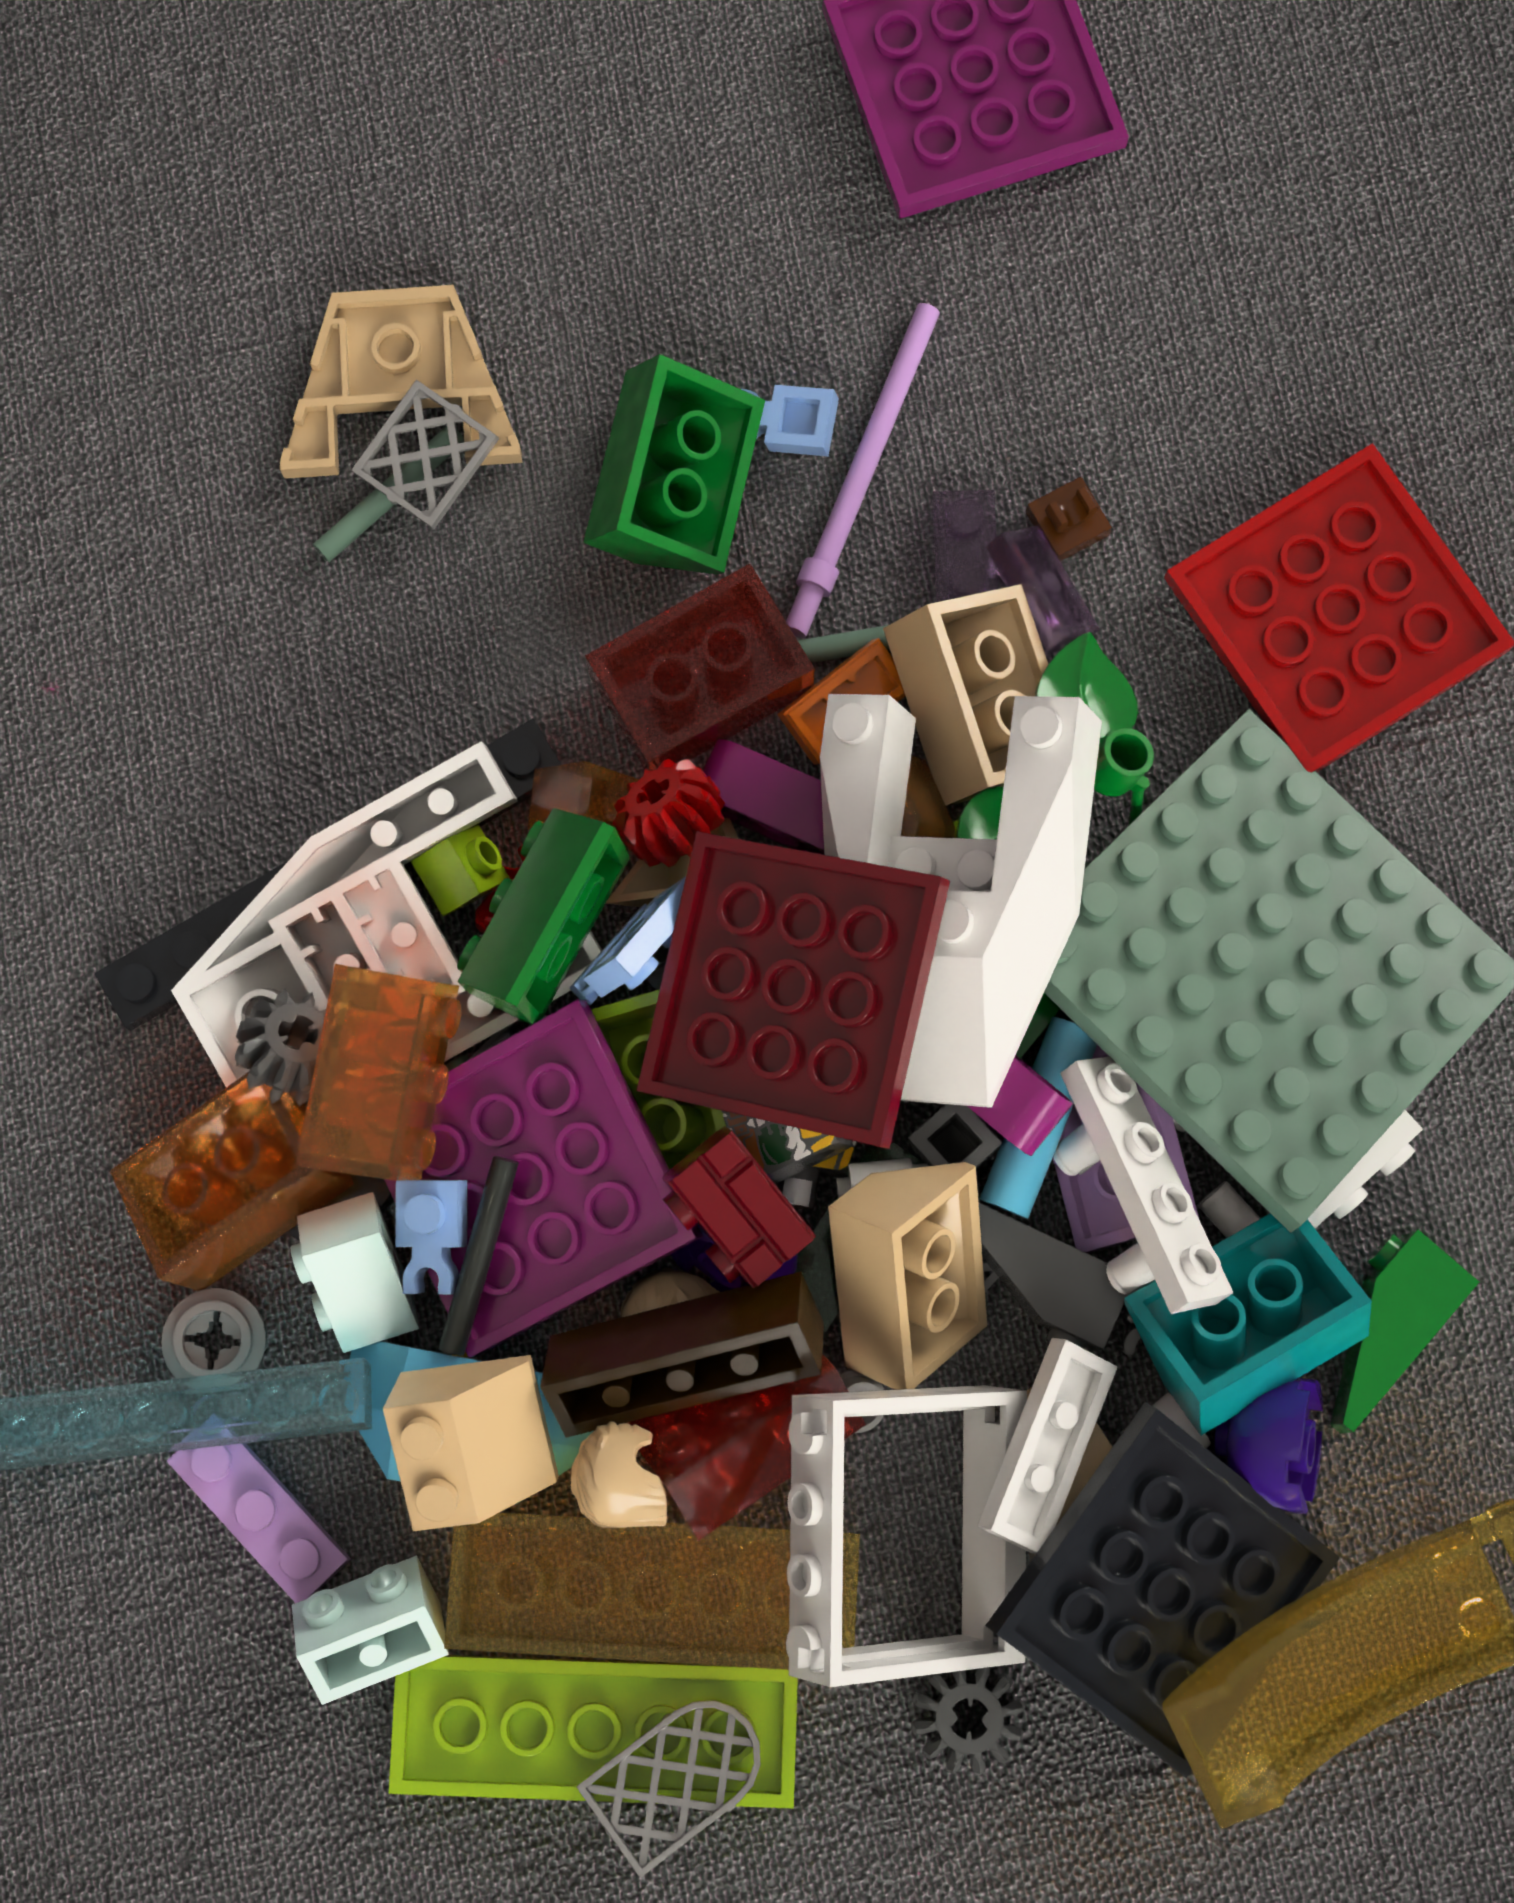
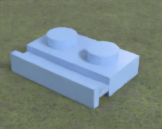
M686 876L654 897L648 905H642L570 986L572 992L580 1000H586L588 1005H591L598 996L602 998L622 984L633 990L656 969L659 962L652 955L661 945L666 949L670 947Z

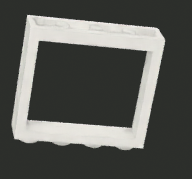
M980 1385L792 1395V1419L788 1431L791 1444V1489L788 1495V1511L791 1517L790 1560L787 1566L790 1606L789 1632L786 1639V1650L789 1657V1676L828 1687L1025 1663V1656L998 1636V1642H994L993 1631L985 1625L1025 1571L1026 1550L977 1527L1026 1404L1027 1390ZM995 1406H1000V1423L995 1422ZM963 1410L962 1634L842 1648L844 1417Z

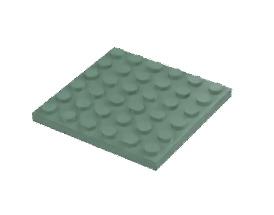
M1248 709L1084 869L1079 916L1044 993L1291 1233L1302 1226L1514 989V960L1315 771L1312 773L1306 771L1290 747Z

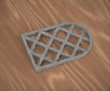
M716 1700L694 1701L675 1710L673 1713L666 1714L660 1723L576 1787L605 1827L606 1834L612 1837L641 1878L725 1812L735 1808L736 1804L754 1785L761 1765L760 1742L751 1722L735 1707ZM703 1708H716L728 1713L726 1734L700 1731ZM695 1709L692 1729L668 1726L679 1716ZM736 1719L746 1728L750 1738L733 1736ZM658 1733L654 1758L630 1755ZM666 1734L691 1738L687 1763L662 1760ZM699 1739L724 1743L721 1769L695 1765ZM732 1744L753 1747L754 1764L751 1773L728 1770ZM619 1763L616 1788L592 1784ZM628 1763L653 1767L649 1793L624 1789ZM661 1768L686 1772L682 1798L657 1794ZM694 1774L719 1777L716 1803L690 1799ZM727 1779L747 1781L735 1796L724 1803ZM591 1793L614 1796L611 1821ZM623 1798L648 1802L644 1828L619 1824ZM656 1803L681 1807L677 1833L652 1829ZM689 1808L713 1812L685 1834ZM619 1833L642 1836L639 1861ZM651 1838L675 1841L647 1863Z

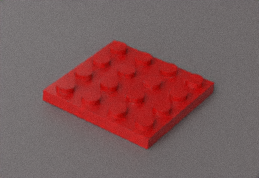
M1373 443L1166 571L1164 576L1167 584L1262 721L1290 747L1305 770L1310 773L1313 771L1317 773L1506 654L1514 647L1513 638Z

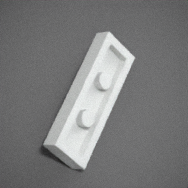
M1051 1338L977 1527L1030 1553L1037 1554L1057 1525L1116 1373L1117 1366L1066 1339Z

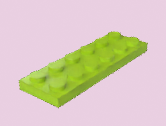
M446 1655L395 1676L388 1794L586 1801L576 1786L660 1723L666 1714L673 1713L675 1710L694 1701L716 1700L735 1707L751 1722L760 1742L761 1765L754 1785L735 1807L794 1809L798 1678L789 1676V1667ZM703 1708L700 1731L726 1734L728 1713L716 1708ZM695 1709L679 1716L668 1726L692 1729ZM736 1719L733 1736L750 1738L746 1728ZM658 1733L630 1755L654 1758ZM666 1734L662 1760L687 1763L691 1738ZM699 1739L695 1765L721 1769L724 1743ZM732 1744L728 1770L751 1773L754 1764L753 1747ZM619 1763L592 1784L616 1788ZM628 1763L624 1789L649 1793L653 1767ZM661 1768L657 1794L682 1798L686 1772ZM694 1774L690 1799L716 1803L719 1777ZM727 1779L724 1803L735 1796L747 1781ZM591 1793L597 1802H614V1796ZM622 1799L624 1803H648L640 1800Z

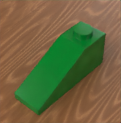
M1419 1229L1403 1235L1401 1239L1393 1233L1390 1234L1367 1261L1375 1269L1362 1284V1289L1372 1301L1369 1336L1347 1350L1330 1424L1340 1434L1352 1433L1357 1429L1479 1283L1475 1277Z

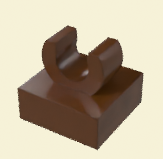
M1082 476L1027 505L1026 514L1056 564L1108 537L1112 529Z

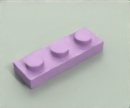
M214 1415L167 1460V1463L295 1603L303 1601L318 1592L351 1560L348 1554L220 1415Z

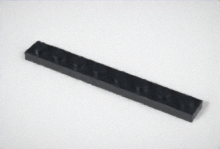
M534 718L486 745L518 801L476 825L483 826L567 776L564 767ZM287 862L94 973L126 1029L132 1031L178 1004L171 990ZM411 862L404 865L406 870L413 866Z

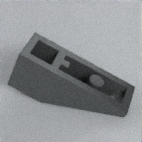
M979 1203L982 1257L1032 1321L1049 1330L1045 1340L1050 1343L1051 1338L1066 1339L1083 1349L1085 1347L1093 1351L1104 1349L1123 1307L1124 1298L1127 1297V1295L1119 1293L1110 1283L1106 1273L1108 1263Z

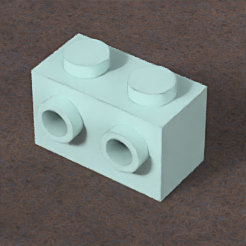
M373 1192L297 1216L300 1243L290 1247L295 1270L302 1284L310 1281L313 1282L317 1292L313 1293L311 1298L319 1326L323 1332L333 1329L343 1353L419 1329L413 1294H403V1274L405 1269Z
M417 1555L396 1564L381 1566L371 1574L333 1589L318 1591L309 1598L292 1604L296 1657L322 1705L449 1655L441 1604Z

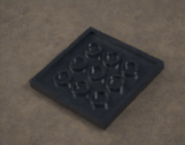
M1144 1402L985 1626L1187 1778L1340 1557L1284 1511L1268 1503L1247 1481L1161 1411Z

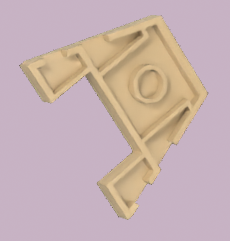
M454 285L331 293L310 361L312 370L304 396L298 400L293 417L295 425L288 448L283 449L280 459V471L284 479L339 475L337 416L350 413L394 411L416 380L449 403L462 406L465 414L498 436L499 440L480 466L523 463L520 444L515 432H513L501 398L484 362L481 350ZM430 398L422 399L423 409L442 407ZM463 422L464 442L479 440V432ZM477 450L465 452L466 463L470 461Z

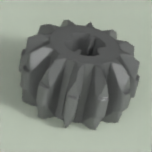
M286 989L276 996L274 1004L260 998L253 1005L250 1018H245V1021H241L237 1030L236 1038L238 1039L237 1043L240 1045L235 1054L236 1067L250 1069L246 1079L248 1089L264 1084L271 1087L269 1097L272 1104L280 1100L283 1092H290L299 1107L308 1101L311 1092L324 1097L325 1094L331 1091L335 1077L342 1075L347 1066L349 1058L345 1048L349 1041V1029L334 1026L337 1019L336 1007L322 1011L314 1008L315 999L313 992L305 996L301 1003H295ZM288 1046H292L298 1050L291 1049Z
M990 1667L974 1669L971 1680H966L965 1670L951 1672L954 1682L948 1685L940 1674L926 1675L929 1683L939 1693L936 1698L924 1693L916 1692L913 1694V1704L921 1709L932 1711V1716L912 1721L911 1729L914 1734L938 1732L922 1749L927 1759L937 1757L949 1746L950 1749L945 1760V1769L951 1774L958 1772L963 1755L969 1754L973 1773L976 1776L984 1775L986 1765L981 1752L987 1749L990 1750L998 1762L1005 1764L1010 1759V1756L1005 1748L997 1742L999 1736L1003 1735L1011 1740L1020 1741L1024 1734L1020 1727L1004 1722V1716L1017 1715L1025 1710L1024 1702L1021 1699L1013 1698L1001 1702L998 1701L1010 1689L1013 1680L1007 1674H1003L986 1688L985 1684L990 1673ZM962 1699L970 1707L973 1704V1699L979 1700L983 1704V1707L977 1714L983 1724L973 1733L966 1726H963L962 1734L951 1728L958 1719L952 1708Z

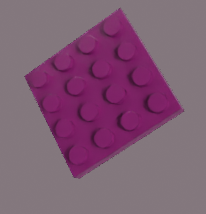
M822 0L824 17L899 219L1108 154L1127 146L1129 135L1076 0Z
M577 999L357 1122L395 1203L396 1180H468L467 1246L493 1156L504 1157L519 1163L466 1347V1353L469 1358L482 1355L703 1237L697 1224L687 1231L662 1200L672 1192L662 1179L664 1174L670 1169L586 1000ZM467 1247L451 1248V1257L457 1266L459 1274ZM429 1268L427 1271L438 1292V1275L433 1269ZM439 1294L447 1313H449L454 1294Z

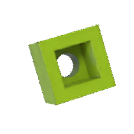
M479 825L446 838L411 861L442 916H446L475 902L499 887L505 878H510L502 865V858L498 848L485 836Z

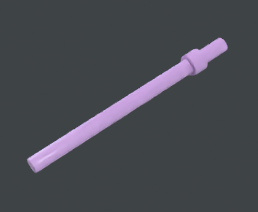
M919 303L915 309L813 557L805 558L796 579V584L800 588L783 627L787 633L793 636L806 638L822 598L830 596L838 578L839 570L835 566L940 315L939 310L930 304Z

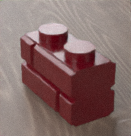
M725 1126L716 1131L699 1145L695 1151L683 1158L662 1177L672 1190L662 1200L687 1231L697 1223L714 1242L705 1253L729 1283H732L741 1276L752 1288L759 1286L781 1268L783 1263L793 1258L816 1237L738 1137Z

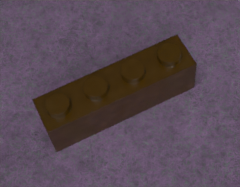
M801 1271L765 1280L754 1288L746 1285L551 1335L540 1388L567 1438L595 1431L597 1426L607 1425L610 1421H614L619 1425L821 1375L824 1321Z

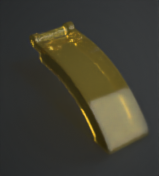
M1514 1499L1498 1502L1479 1516L1390 1551L1310 1591L1235 1639L1198 1668L1162 1703V1710L1220 1829L1282 1806L1284 1798L1317 1768L1358 1739L1397 1716L1455 1688L1514 1666V1612L1482 1547L1501 1539L1514 1566Z

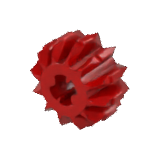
M667 759L661 763L658 769L653 771L645 768L643 777L637 782L628 783L626 785L628 794L618 799L614 804L617 815L613 824L618 830L620 839L638 859L643 860L649 867L663 863L670 868L677 863L680 857L685 855L691 857L696 831L711 834V831L720 827L725 821L721 813L725 802L720 796V789L710 776H706L703 770L695 766L689 759L677 763Z

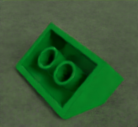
M661 354L626 370L583 543L636 564L715 575L724 573L765 400Z
M557 808L552 809L545 823L538 820L528 832L521 849V855L526 857L514 880L507 877L497 888L489 907V912L494 914L482 937L474 935L469 940L457 965V969L462 972L457 982L468 993L529 1025L542 1020L630 859L615 827L599 820Z

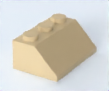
M1022 584L927 604L883 628L911 714L916 718L915 726L942 807L971 800L979 792L988 788L1004 787L1015 696H1035L1037 684L1048 666V661Z
M967 1162L871 1173L828 1206L845 1367L894 1390L916 1388L987 1327L976 1166Z

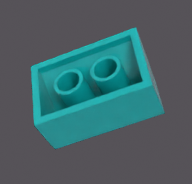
M1269 1213L1214 1245L1212 1248L1220 1259L1221 1267L1233 1291V1294L1215 1305L1171 1314L1155 1280L1124 1298L1125 1306L1164 1386L1200 1436L1239 1414L1259 1396L1285 1383L1296 1380L1369 1336L1371 1299L1308 1219L1302 1226L1290 1233Z

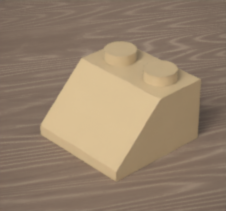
M531 1355L400 1373L383 1407V1412L413 1531L480 1523L557 1482L559 1477Z

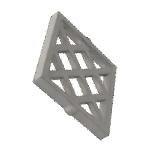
M416 380L354 465L352 471L385 494L392 504H399L428 526L435 529L499 438L465 414L459 405L449 403ZM430 398L445 409V416L424 420L422 399ZM414 405L416 421L399 424L411 406ZM465 422L478 431L479 440L458 443L456 423ZM447 425L450 445L429 449L426 429ZM417 431L420 451L399 455L396 434ZM388 440L391 456L374 459ZM477 450L462 470L460 453ZM451 454L454 475L433 478L430 458ZM422 460L424 480L404 484L401 464ZM392 466L395 486L386 487L372 477L371 469ZM452 485L437 505L435 488ZM426 489L429 510L420 511L406 501L405 493Z

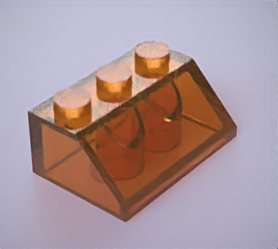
M335 964L296 1159L297 1166L395 1181L421 1180L423 1170L430 1165L435 1152L436 1136L434 1131L431 1130L435 1107L444 1098L448 1086L449 1073L447 1066L444 1065L448 1041L456 1034L461 1020V1003L457 1000L458 985L389 971Z
M247 1072L110 1170L159 1280L197 1291L204 1290L298 1224V1215L320 1209L354 1185L328 1130L304 1103L299 1107L290 1092H283L280 1100L272 1104L269 1097L271 1087L264 1084L248 1089L246 1079L249 1072Z

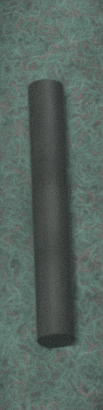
M493 1156L439 1344V1349L443 1352L458 1356H464L518 1168L519 1163L514 1160L499 1156Z

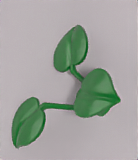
M1087 632L1066 645L1052 659L1037 684L1035 696L1080 697L1102 721L1094 790L1102 795L1112 797L1121 796L1131 790L1130 825L1142 814L1144 791L1150 785L1149 779L1143 775L1153 764L1154 751L1150 741L1141 732L1132 729L1137 720L1138 705L1131 685L1122 672L1103 653L1092 633ZM998 786L983 790L969 801L959 818L956 838L997 840L1003 787Z

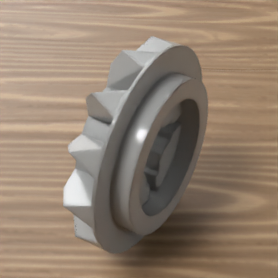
M222 1288L200 1290L181 1300L171 1311L165 1322L161 1341L163 1357L172 1375L186 1387L209 1394L237 1389L242 1383L258 1372L259 1364L268 1347L264 1318L248 1298L234 1291ZM218 1312H220L219 1322L222 1323V1332L233 1336L235 1340H241L240 1346H232L231 1349H221L218 1359L214 1360L213 1370H211L212 1360L209 1359V1349L199 1346V1343L189 1342L190 1336L200 1337L201 1334L211 1333L214 1323H217Z

